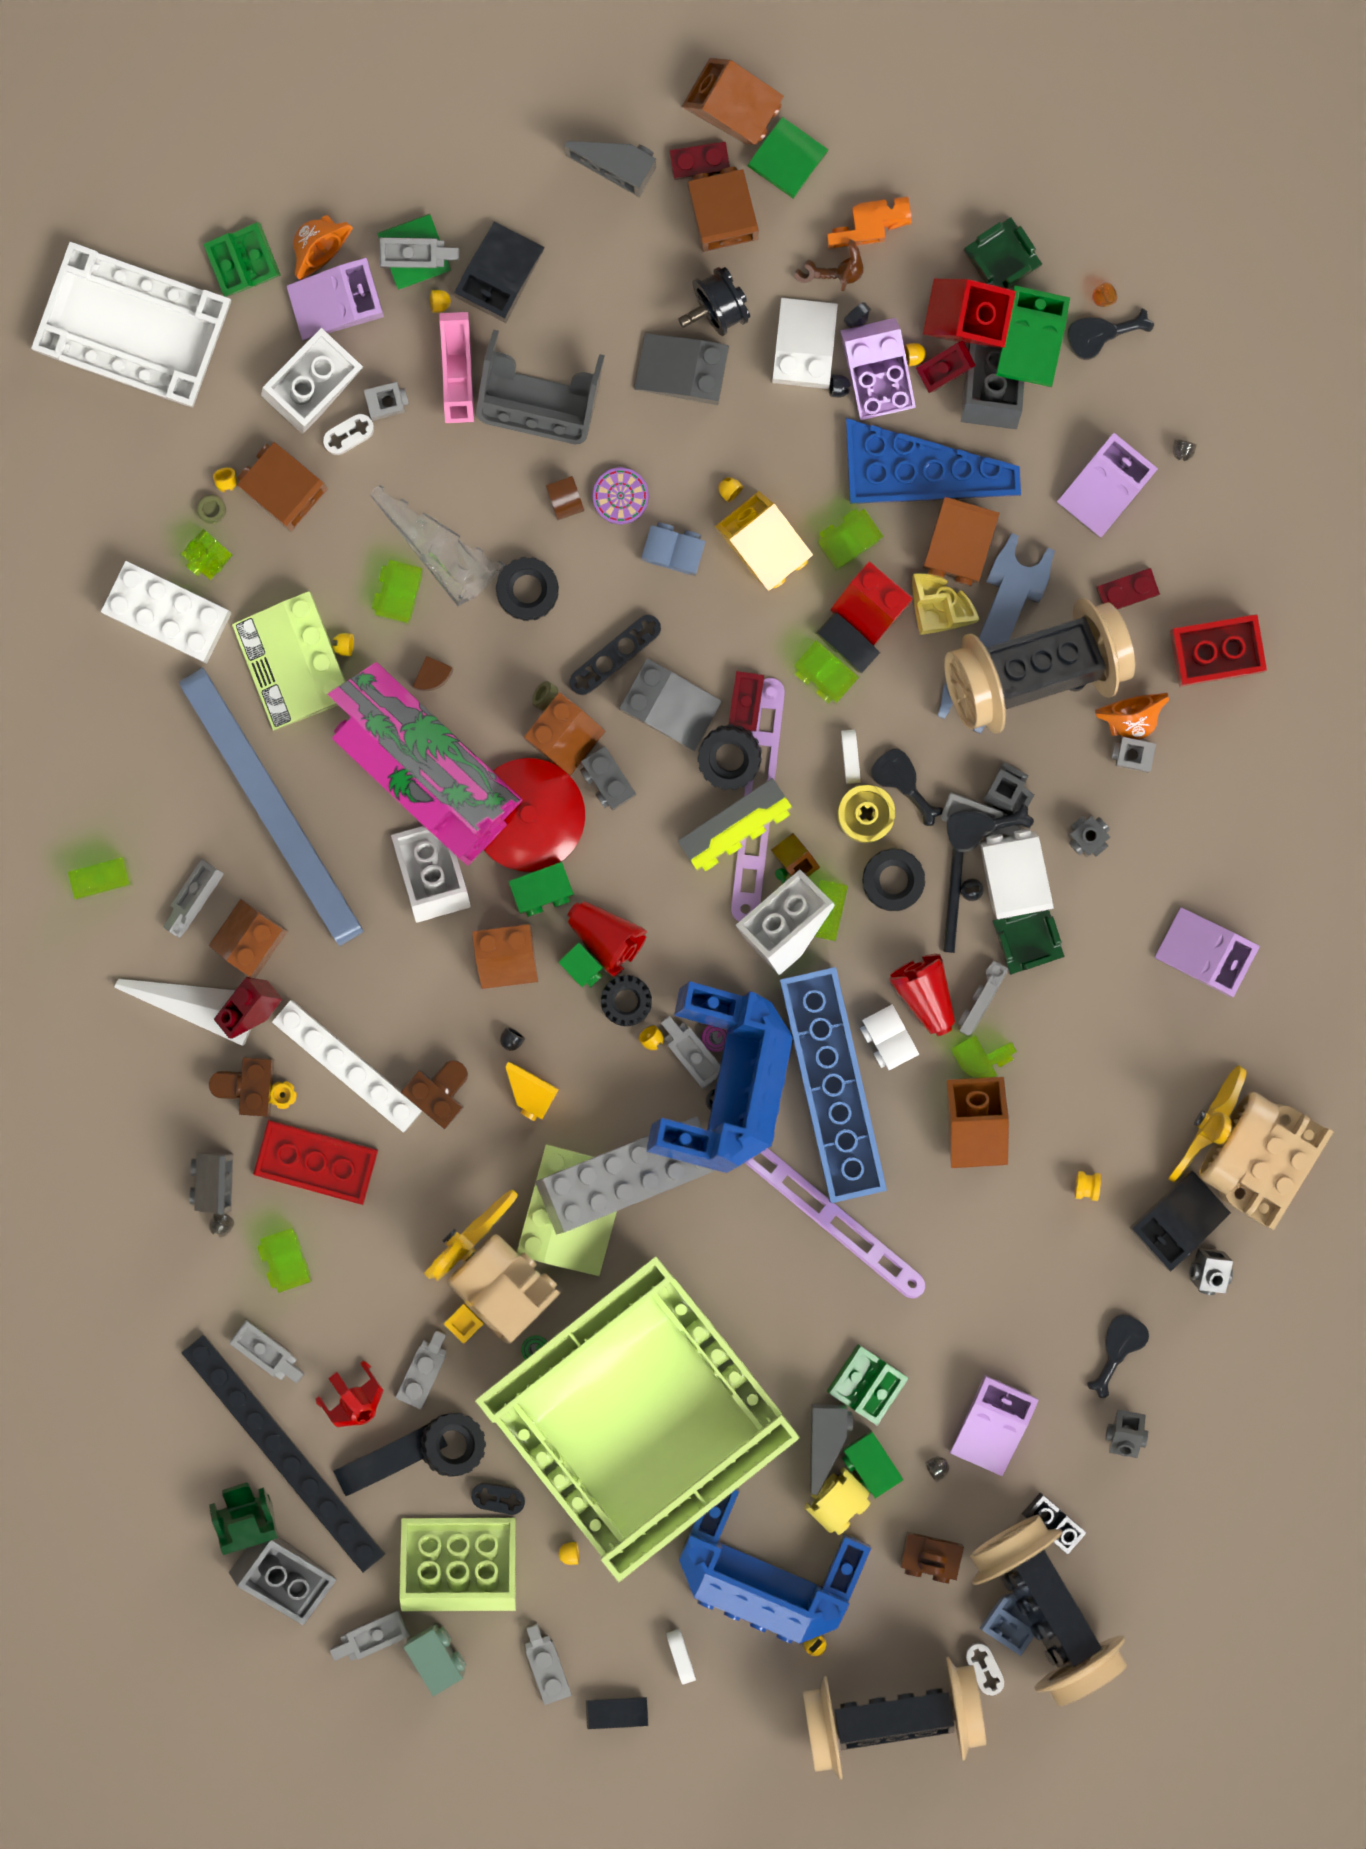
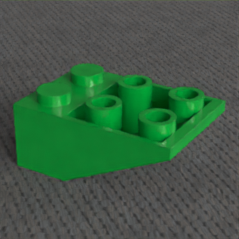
M1014 286L1013 291H1016L1005 348L1001 347L996 376L1052 388L1067 321L1070 297Z

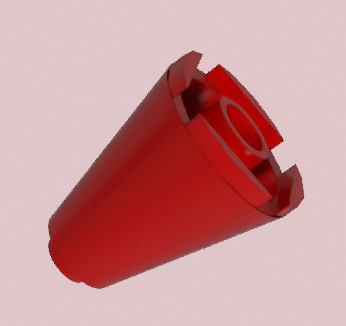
M586 901L581 904L575 903L567 914L570 927L611 976H616L624 970L621 966L622 963L627 960L632 962L647 938L644 935L647 933V930Z
M934 953L922 956L923 961L914 963L912 960L902 965L890 974L891 978L889 980L930 1034L936 1033L937 1036H942L952 1030L951 1026L955 1023L943 959L940 954Z

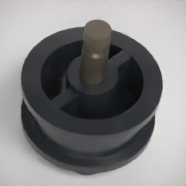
M720 267L715 268L713 275L702 281L698 278L692 281L700 306L678 318L682 328L706 316L716 332L724 336L727 334V329L739 322L742 325L748 323V319L751 316L744 304L747 302V298L740 287L735 288L732 283L733 278L726 267L722 269Z

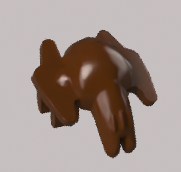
M850 239V242H848L850 257L840 263L837 269H821L808 259L804 266L808 269L809 274H804L800 269H797L794 276L801 283H808L813 278H838L842 284L841 291H845L847 284L856 282L863 275L864 267L859 248L855 241Z

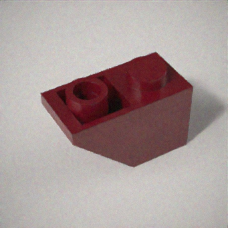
M245 977L213 1020L228 1038L233 1039L267 1021L283 999L268 980Z

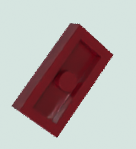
M726 141L670 150L674 180L691 178L701 173L716 174L720 173V170L730 167Z
M961 341L916 369L928 393H932L971 370L976 364L964 341Z
M1151 568L1096 587L1102 604L1110 603L1117 610L1160 595Z
M736 671L729 724L742 726L747 731L756 732L764 675Z

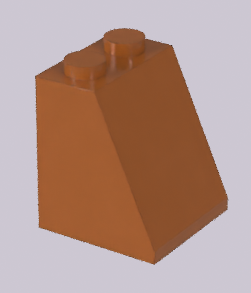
M709 58L684 101L682 108L745 144L756 145L765 137L767 133L766 127L771 118H774L780 111V102L784 96L732 60Z
M728 167L720 170L719 175L709 177V173H701L692 176L693 180L688 181V189L703 252L758 240L759 230L744 169L737 170V167Z
M273 442L271 446L266 444L258 452L256 457L259 460L252 468L248 465L238 476L240 482L237 485L292 532L328 488L318 477L277 443Z
M944 497L923 568L928 569L929 575L944 579L945 575L956 577L955 582L965 586H972V582L978 584L1000 513Z
M559 692L524 738L530 745L571 776L606 731L581 708Z
M240 899L209 944V947L249 977L256 978L288 930Z
M530 924L472 931L476 964L482 989L538 982L532 926Z
M1004 1077L947 1080L948 1138L951 1168L1008 1165L1009 1116Z

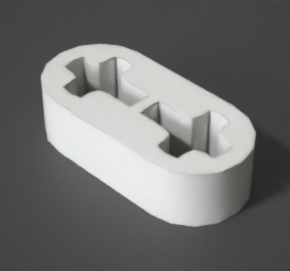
M358 414L335 426L324 436L323 443L326 450L333 455H341L363 443L374 432L373 422L368 416ZM360 420L362 423L367 422L369 424L366 427V434L362 435L360 432H356L350 435L349 432L357 427L355 424L357 421ZM336 434L339 438L347 434L348 438L341 441L342 447L340 449H337L336 446H329L332 442V435Z
M855 729L841 730L846 784L860 783Z
M677 1629L666 1633L682 1685L696 1681L681 1630Z
M980 1642L973 1643L966 1651L967 1662L969 1665H974L977 1683L982 1692L991 1696L997 1695L1004 1687V1678L987 1645ZM975 1649H979L980 1652L986 1651L987 1654L983 1656L986 1666L981 1668L977 1660H971ZM987 1670H989L993 1678H999L995 1689H991L990 1686L984 1687L983 1685L987 1681L984 1674Z

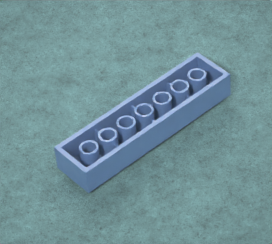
M836 967L781 979L780 985L830 1203L887 1191Z

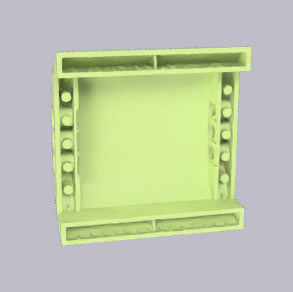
M657 1257L653 1258L475 1400L492 1423H497L602 1556L601 1561L618 1582L623 1580L800 1438L748 1368Z

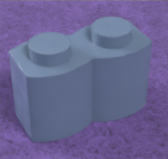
M660 522L657 523V527L651 525L641 560L696 576L706 542L700 539L701 535L685 530L684 534L673 532V526Z

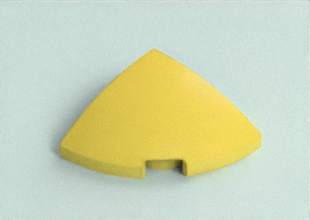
M929 574L912 575L913 600L920 635L951 630L978 622L979 617L974 605L962 590L956 593L952 588L947 587L946 584L948 582L945 579Z

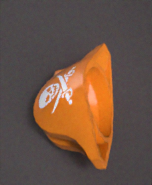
M328 215L323 216L320 220H311L304 223L297 230L293 240V248L296 254L295 276L302 280L328 263L340 250L353 227L347 222L335 224Z
M1168 693L1136 696L1096 709L1095 714L1097 718L1108 722L1112 736L1121 735L1126 738L1139 740L1146 738L1155 730L1160 710L1169 701Z

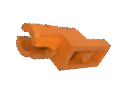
M908 196L894 198L893 209L887 206L885 199L857 204L852 208L854 230L849 231V227L832 229V233L827 234L828 249L849 247L848 242H850V239L855 241L856 245L884 242V228H888L889 231L904 225H911V210Z

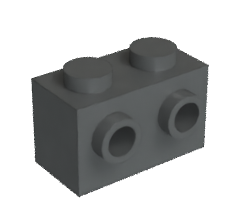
M605 746L581 761L584 768L580 772L588 784L594 781L599 789V792L595 795L604 808L610 806L613 811L636 796L635 791Z

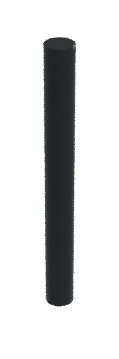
M954 847L952 851L943 951L947 953H955L964 852L957 851Z

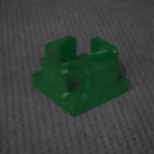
M1012 217L1003 223L1000 221L963 249L986 284L1005 289L1042 266V262L1035 253V246L1023 228L1016 225Z
M1049 909L992 921L1010 975L1065 957L1061 947L1062 941L1054 917L1051 916Z
M248 1482L222 1490L226 1508L218 1510L215 1503L209 1504L211 1521L217 1533L223 1555L278 1538L273 1504L264 1487L258 1489L259 1497L255 1498Z

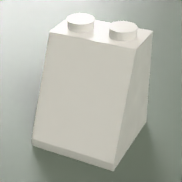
M1021 829L1015 831L1014 836L1003 837L1002 834L988 836L986 841L980 842L991 908L997 919L1054 909L1040 840L1036 831L1031 832V829Z

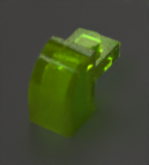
M976 1035L950 1048L961 1070L974 1078L998 1076L992 1065L997 1063L999 1068L1014 1060L1012 1054L1017 1052L1013 1043L1008 1042L986 1055Z

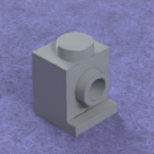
M397 382L364 390L372 421L404 413V405L409 404L405 388L399 389ZM386 397L393 399V404L390 407L383 405V400Z
M1122 737L1120 743H1114L1111 759L1116 760L1115 766L1149 773L1151 772L1156 744ZM1128 750L1136 751L1137 758L1135 760L1128 759Z

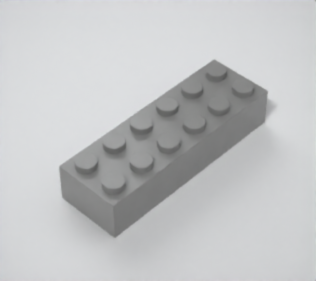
M697 1116L680 1122L702 1129ZM648 1135L539 1179L535 1183L557 1235L716 1170L646 1152Z

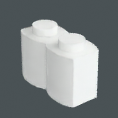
M893 1004L862 1020L864 1026L860 1030L867 1043L873 1041L878 1051L873 1054L881 1068L886 1066L889 1071L919 1055Z

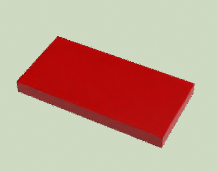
M268 1120L253 1175L364 1205L378 1150Z

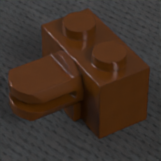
M245 1057L243 1058L242 1072L218 1071L213 1074L209 1081V1090L217 1098L240 1100L239 1115L269 1117L271 1114L270 1095L273 1085L274 1059Z
M452 1060L446 1062L432 1079L420 1070L401 1093L438 1125L446 1129L464 1108L453 1097L468 1078L467 1068L463 1063Z
M907 1531L900 1567L905 1569V1574L921 1577L922 1573L933 1575L932 1580L949 1584L950 1579L957 1581L964 1546L960 1543Z

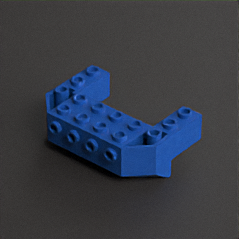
M689 981L679 988L674 1016L727 1030L708 1128L705 1130L660 1118L651 1125L646 1152L728 1173L772 1145L793 1036L772 1002L754 992L741 996Z
M739 1488L735 1489L693 1523L679 1555V1561L693 1597L698 1600L697 1603L708 1609L713 1610L714 1607L724 1611V1615L731 1619L739 1621L741 1618L751 1622L750 1626L759 1631H772L777 1634V1638L791 1644L793 1641L803 1643L838 1629L871 1551L869 1544L844 1534L823 1584L820 1586L718 1542L739 1494Z

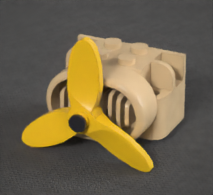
M1238 1065L1224 1081L1208 1112L1205 1113L1202 1110L1195 1119L1194 1125L1199 1130L1185 1156L1171 1173L1168 1180L1175 1183L1204 1147L1212 1144L1201 1165L1200 1179L1219 1190V1195L1226 1204L1260 1225L1274 1230L1334 1131L1321 1126L1294 1108L1282 1104H1274L1256 1092L1247 1094L1235 1107L1247 1074L1246 1070Z
M513 1189L502 1195L461 1234L453 1229L442 1240L448 1247L424 1272L428 1279L434 1277L438 1281L462 1260L463 1264L449 1277L448 1285L504 1343H511L560 1294L557 1289H554L557 1284L546 1273L540 1275L534 1269L536 1263L526 1253L518 1255L499 1235H492L476 1250L473 1248L513 1204L518 1196Z

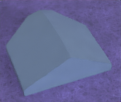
M1010 1593L1000 1597L980 1626V1629L1021 1656L1034 1638L1030 1629L1032 1623L1027 1615L1024 1616L1016 1606L1017 1598L1014 1593Z

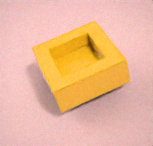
M465 1304L444 1323L463 1344L484 1324Z

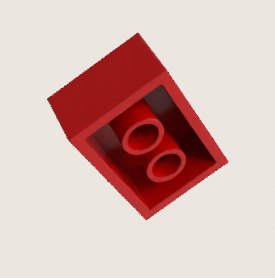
M1258 614L1170 630L1179 687L1260 674L1267 671Z

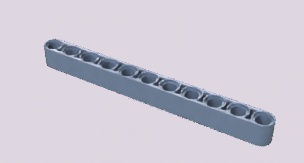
M202 667L179 681V685L337 944L342 946L363 933V928L205 669Z

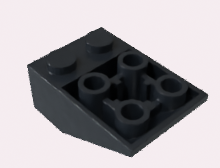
M494 221L466 268L454 292L455 297L507 323L545 247Z
M1192 1170L1129 1228L1161 1264L1171 1272L1231 1212Z

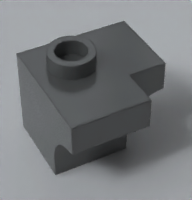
M1003 762L983 801L1009 815L1015 814L1022 804L1028 807L1035 795L1024 786L1029 775Z

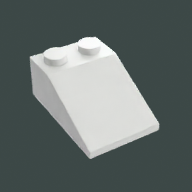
M781 298L772 383L829 389L838 304Z
M321 328L262 388L261 396L303 434L325 412L361 371L363 366Z
M424 826L391 835L416 923L471 907L457 856Z
M799 870L738 922L736 927L746 942L780 975L801 957L835 905Z

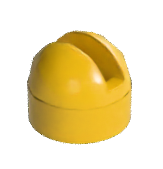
M431 290V312L441 313L446 311L451 304L449 294L442 290Z
M918 343L904 344L908 367L919 365L924 361L926 351L922 345Z
M221 468L213 474V480L218 490L226 492V490L230 489L232 491L236 487L237 477L232 468Z
M727 477L719 483L718 488L720 495L727 502H731L740 494L744 486L738 480Z
M350 633L336 635L333 641H338L337 646H332L334 652L342 656H351L354 649V635Z
M652 1025L641 1032L638 1040L647 1050H657V1045L663 1044L664 1037L662 1032L655 1025Z
M568 1542L560 1547L558 1556L561 1562L567 1565H579L577 1542Z
M823 1635L804 1642L805 1651L815 1657L822 1655L827 1647ZM818 1639L822 1641L813 1652L809 1649Z

